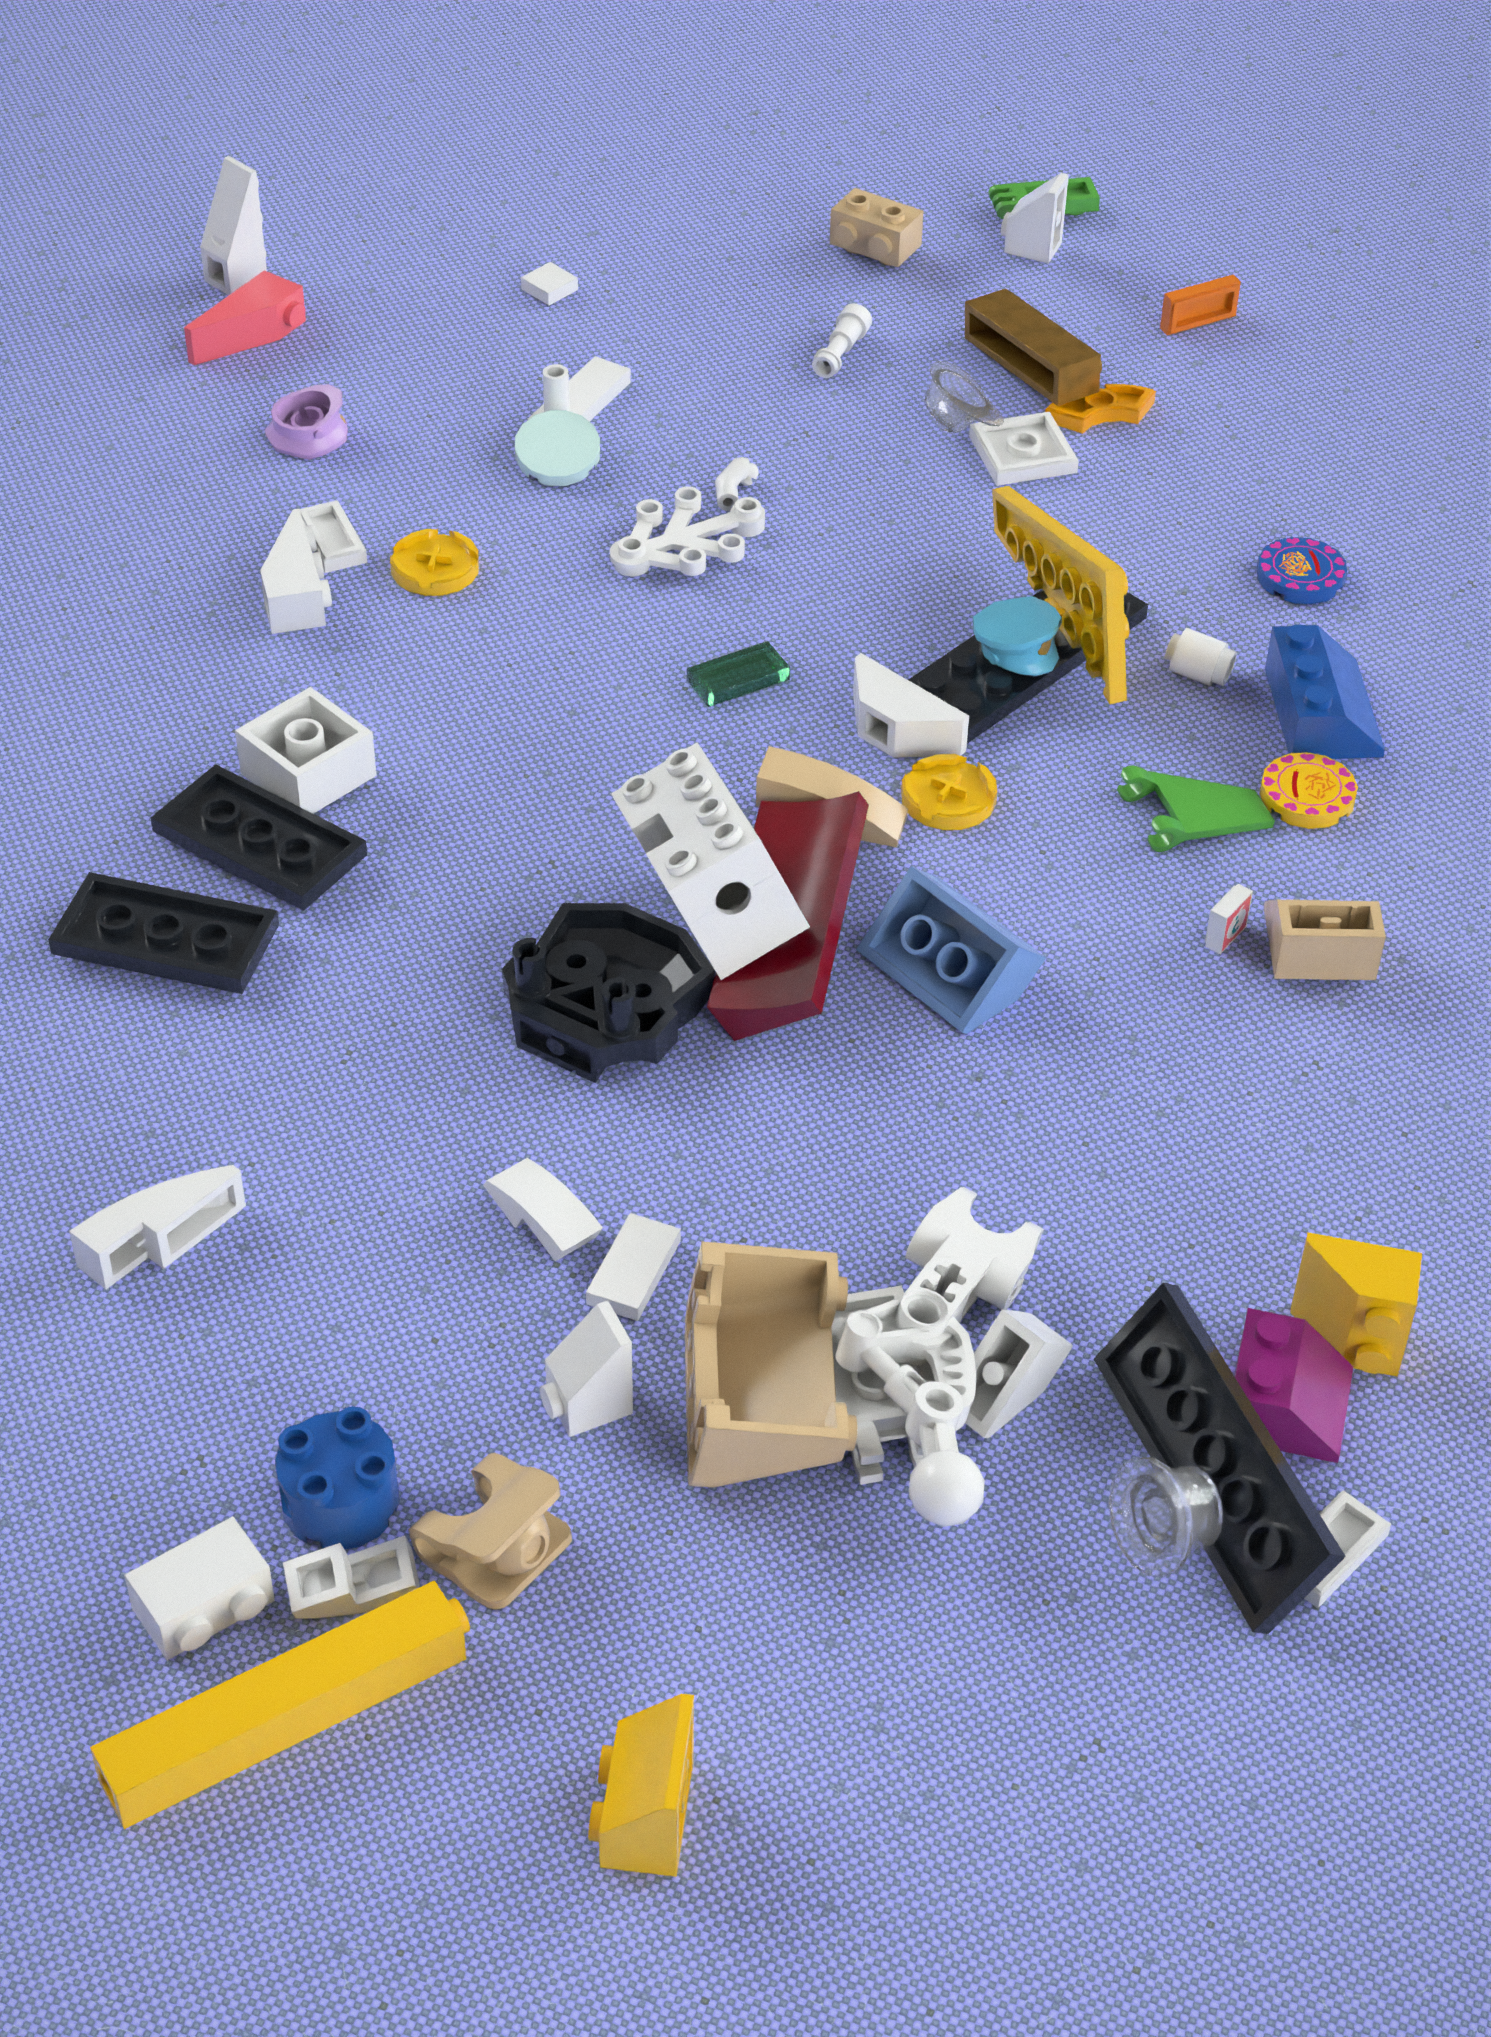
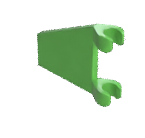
M1134 765L1124 767L1121 771V777L1127 785H1119L1117 791L1124 801H1137L1155 791L1170 815H1159L1152 819L1151 826L1157 834L1148 835L1147 841L1156 852L1170 850L1186 840L1273 828L1275 820L1254 789L1151 772Z

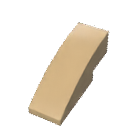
M769 746L757 775V807L760 806L761 800L782 802L818 801L841 797L859 791L869 804L861 841L897 847L908 816V808L879 788L834 765L800 753Z

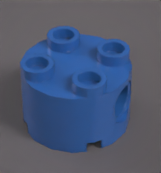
M346 1407L341 1411L315 1415L297 1425L289 1426L281 1432L278 1439L279 1449L275 1458L283 1519L294 1536L307 1543V1538L312 1541H318L321 1543V1549L341 1543L344 1550L361 1547L381 1536L389 1526V1517L393 1514L394 1509L397 1512L400 1498L392 1440L380 1424L371 1420L368 1411L361 1407Z

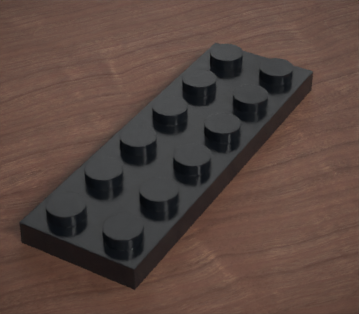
M1043 589L1033 595V597L1043 601L1048 598ZM1127 592L1124 595V614L1129 623V630H1131L1147 618L1148 604ZM1058 629L1054 639L1059 659L1053 671L1038 676L1021 675L996 664H991L982 652L981 642L973 635L908 679V681L969 715L968 744L1086 661L1082 648L1072 649L1060 629Z
M1163 1282L1096 1355L1094 1361L1250 1629L1254 1633L1269 1634L1346 1556L1179 1286Z

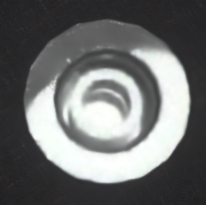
M1136 1457L1121 1465L1111 1482L1108 1504L1112 1530L1120 1550L1130 1564L1146 1576L1166 1577L1180 1570L1191 1551L1204 1549L1214 1544L1221 1533L1223 1523L1221 1498L1216 1485L1208 1474L1196 1466H1181L1170 1469V1467L1156 1458Z

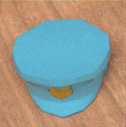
M1033 596L993 602L973 616V632L976 639L981 642V649L985 658L991 664H996L1021 675L1038 676L1053 671L1059 659L1054 637L1062 624V618L1052 605Z

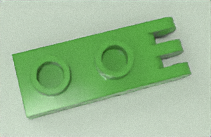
M1091 177L1068 179L1065 214L1081 215L1085 212L1099 211L1100 196ZM1049 180L991 186L988 190V195L997 216L1003 219L1007 212H1012L1022 197Z

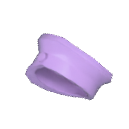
M330 384L314 385L291 392L289 395L280 398L273 405L271 410L272 421L264 430L275 451L310 460L324 456L347 441L348 428L346 419L339 413L343 404L342 391Z

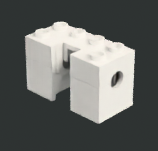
M698 742L686 749L675 751L665 762L644 774L628 779L621 788L611 793L666 890L721 980L810 927L759 836Z

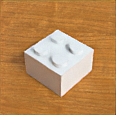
M312 687L305 689L235 730L241 775L252 783L313 814L377 776L373 732Z

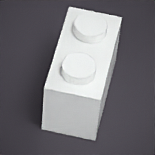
M233 1516L124 1575L132 1610L166 1660L184 1651H191L201 1647L214 1634L238 1621H245L255 1617L265 1606L275 1601L270 1567Z

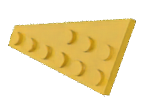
M1010 486L992 489L994 532L1015 563L1024 561L1028 571L1027 581L1034 591L1043 589L1048 597L1044 601L1052 605L1061 615L1062 624L1059 627L1060 631L1072 649L1082 648L1086 658L1085 668L1092 678L1102 677L1105 682L1103 695L1108 703L1114 704L1127 701L1125 639L1129 637V623L1124 614V595L1128 592V580L1125 571L1120 565Z

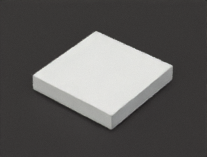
M1050 412L970 424L969 438L996 486L1078 472L1079 460Z

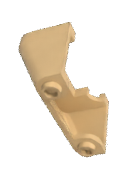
M701 1242L685 1314L687 1475L689 1486L714 1488L842 1461L845 1451H854L857 1440V1418L855 1415H848L845 1403L836 1402L832 1323L836 1311L845 1310L848 1297L847 1277L839 1276L837 1253Z

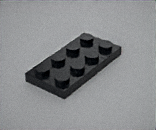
M216 764L150 817L154 833L303 911L367 856L366 840Z
M89 872L48 941L51 954L243 994L279 927L278 911Z

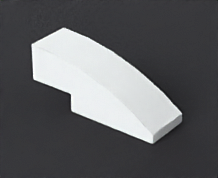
M234 1165L195 1172L141 1190L100 1210L69 1231L77 1267L106 1290L148 1258L162 1269L166 1268L246 1207L241 1170Z

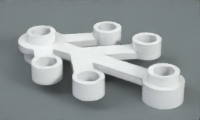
M682 487L675 492V511L664 534L649 539L653 527L659 526L663 521V506L657 500H642L636 506L637 523L631 535L616 541L611 546L610 560L614 564L615 570L624 576H640L646 573L650 566L677 570L685 575L697 576L706 570V555L718 557L730 563L742 560L745 556V540L743 537L757 536L764 531L765 509L757 499L743 497L735 502L730 512L688 526L693 514L701 509V492L694 487ZM730 529L735 533L725 534L718 541L704 539ZM673 549L679 550L680 553L679 555L673 553H668L666 551Z

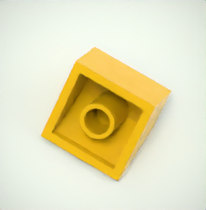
M1307 1232L1290 1313L1296 1318L1305 1319L1353 1366V1369H1359L1372 1374L1380 1373L1398 1377L1417 1307L1422 1253Z
M681 1693L619 1720L614 1746H602L598 1784H606L607 1788L604 1802L593 1801L588 1830V1840L599 1842L600 1868L677 1877L694 1764V1695Z

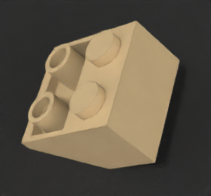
M1280 899L1265 901L1264 914L1274 979L1376 980L1386 939L1379 901Z

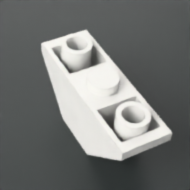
M860 653L855 657L853 698L858 737L893 758L930 757L937 754L963 755L966 752L969 715L866 655Z

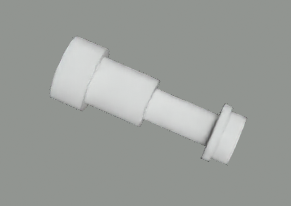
M852 303L843 308L836 319V328L829 337L830 344L827 348L819 349L814 355L812 367L817 375L823 378H830L838 373L842 366L840 358L842 354L850 351L855 342L865 336L872 325L871 314L865 307Z

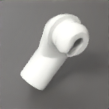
M738 457L733 459L716 478L717 504L720 509L731 511V508L739 499L737 490L739 483L744 486H750L753 484L751 479H757L759 474L758 467L754 463H749L748 458Z

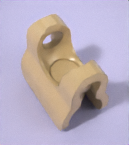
M494 1452L488 1454L470 1471L474 1478L475 1491L484 1506L473 1513L463 1516H450L436 1510L426 1512L408 1529L412 1545L424 1564L453 1581L478 1603L487 1608L497 1610L508 1606L570 1545L572 1533L565 1521L547 1511L560 1497L561 1489L558 1480L543 1470L535 1467L521 1466L507 1457Z

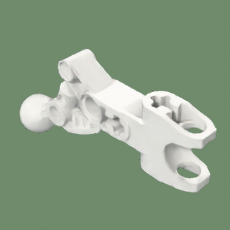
M960 1187L947 1198L935 1204L917 1228L908 1246L906 1259L923 1267V1269L903 1296L864 1311L852 1312L848 1316L836 1352L837 1362L846 1370L861 1372L871 1368L885 1382L884 1392L908 1415L905 1421L906 1433L910 1439L922 1446L923 1459L910 1474L909 1497L915 1510L925 1520L943 1527L966 1522L977 1512L984 1498L985 1480L979 1467L971 1458L959 1453L955 1431L962 1428L965 1424L976 1392V1368L969 1333L960 1322L978 1297L1001 1310L1008 1309L1022 1288L1024 1275L1028 1271L1044 1231L1043 1228L1032 1222H1025L1022 1227L1012 1233H996L984 1229L974 1221L971 1215V1206L977 1193L965 1187ZM929 1362L935 1381L926 1382L910 1365H922ZM907 1363L910 1365H904L900 1367L898 1364Z

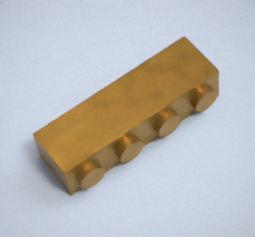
M1005 288L965 301V339L1055 405L1060 406L1099 392L1100 373L1102 371L1101 354Z

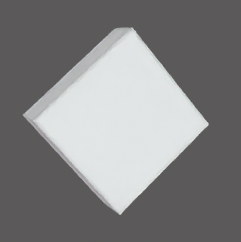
M549 262L522 276L521 289L543 303L551 305L577 291L578 278Z

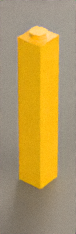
M431 1581L91 1746L90 1749L98 1781L122 1827L126 1829L466 1660L464 1634L470 1631L467 1615L455 1597L447 1600L436 1581Z

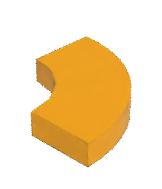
M1105 384L1104 389L1099 388L1098 393L1060 406L1052 402L1045 409V412L1051 413L1058 426L1082 434L1090 427L1104 422L1123 421L1139 424L1154 404L1156 391L1136 385Z

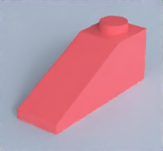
M265 270L184 327L188 362L197 365L281 340L306 321L303 286Z

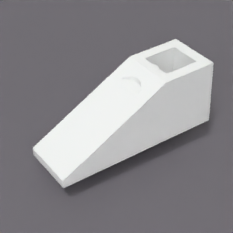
M230 156L224 158L200 245L204 281L227 295L239 289L262 271H267L256 170Z
M293 509L260 570L264 606L272 634L326 626L324 607L332 606L329 583L327 579H324L320 552H316L312 525L304 526L300 509Z

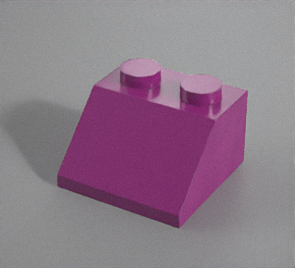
M1248 1308L1234 1374L1236 1380L1280 1451L1338 1463L1353 1366L1305 1319Z

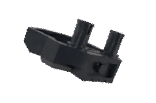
M562 903L537 944L535 938H524L517 941L512 948L513 957L501 969L504 995L507 996L510 1003L517 1047L535 1056L540 1054L541 1059L552 1064L558 1062L559 1067L570 1072L575 1070L576 1075L594 1083L597 1082L604 1069L608 1066L639 1060L657 1064L678 1042V1029L695 1018L709 1000L715 978L714 968L686 929L626 903Z

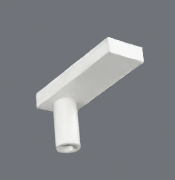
M595 356L569 380L568 369L565 366L559 364L549 365L543 369L544 404L528 419L549 410H567L582 415L588 421H591L631 383V369Z

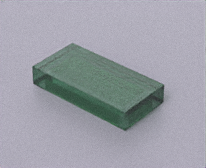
M769 641L687 668L688 683L708 707L790 680V666Z

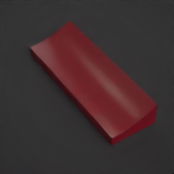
M859 791L841 797L818 801L782 802L761 800L754 830L810 927L722 980L717 973L715 974L707 1008L734 1041L822 1014L869 804Z

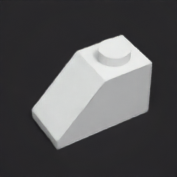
M1058 174L1022 197L1012 212L1005 214L1001 225V236H1005L1004 253L1049 264L1062 244L1069 174Z
M607 1300L597 1304L545 1359L546 1384L540 1386L542 1403L551 1419L559 1417L569 1437L633 1414L632 1341Z
M1002 1309L974 1352L976 1392L965 1424L983 1438H990L1045 1391L1074 1345L1033 1314Z

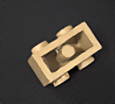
M854 188L831 209L829 244L843 248L849 253L861 254L878 260L884 265L899 267L922 244L924 211Z

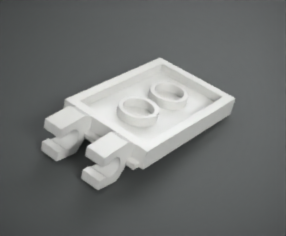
M902 1285L848 1294L845 1310L836 1311L832 1323L836 1402L845 1403L848 1415H855L857 1418V1440L855 1449L851 1451L860 1485L883 1481V1471L879 1462H884V1452L881 1445L883 1441L907 1437L909 1455L914 1468L923 1459L922 1446L910 1439L906 1433L905 1421L908 1415L884 1392L885 1382L871 1368L861 1372H852L844 1369L836 1360V1352L848 1316L854 1311H864L902 1297L904 1294ZM929 1362L922 1365H910L926 1382L935 1381ZM900 1363V1364H898V1365L901 1367V1366L910 1365V1364Z

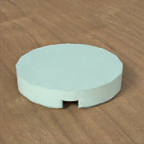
M549 410L534 415L521 425L515 436V459L520 470L528 477L530 474L532 477L538 478V483L547 486H567L582 481L589 475V470L594 465L596 468L600 460V436L595 426L582 415L567 410Z

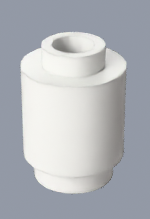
M1186 628L1182 635L1174 633L1165 653V659L1171 661L1170 671L1210 687L1213 683L1221 686L1226 684L1237 658V652L1229 649L1228 643L1190 628Z

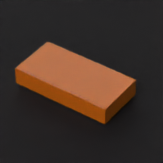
M1232 274L1164 293L1160 329L1168 336L1236 316L1241 281Z

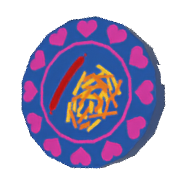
M1303 537L1279 539L1265 546L1258 557L1256 569L1257 580L1267 592L1274 595L1275 590L1280 594H1284L1285 601L1294 604L1312 605L1332 599L1336 596L1337 590H1342L1347 575L1346 560L1338 550L1325 542Z

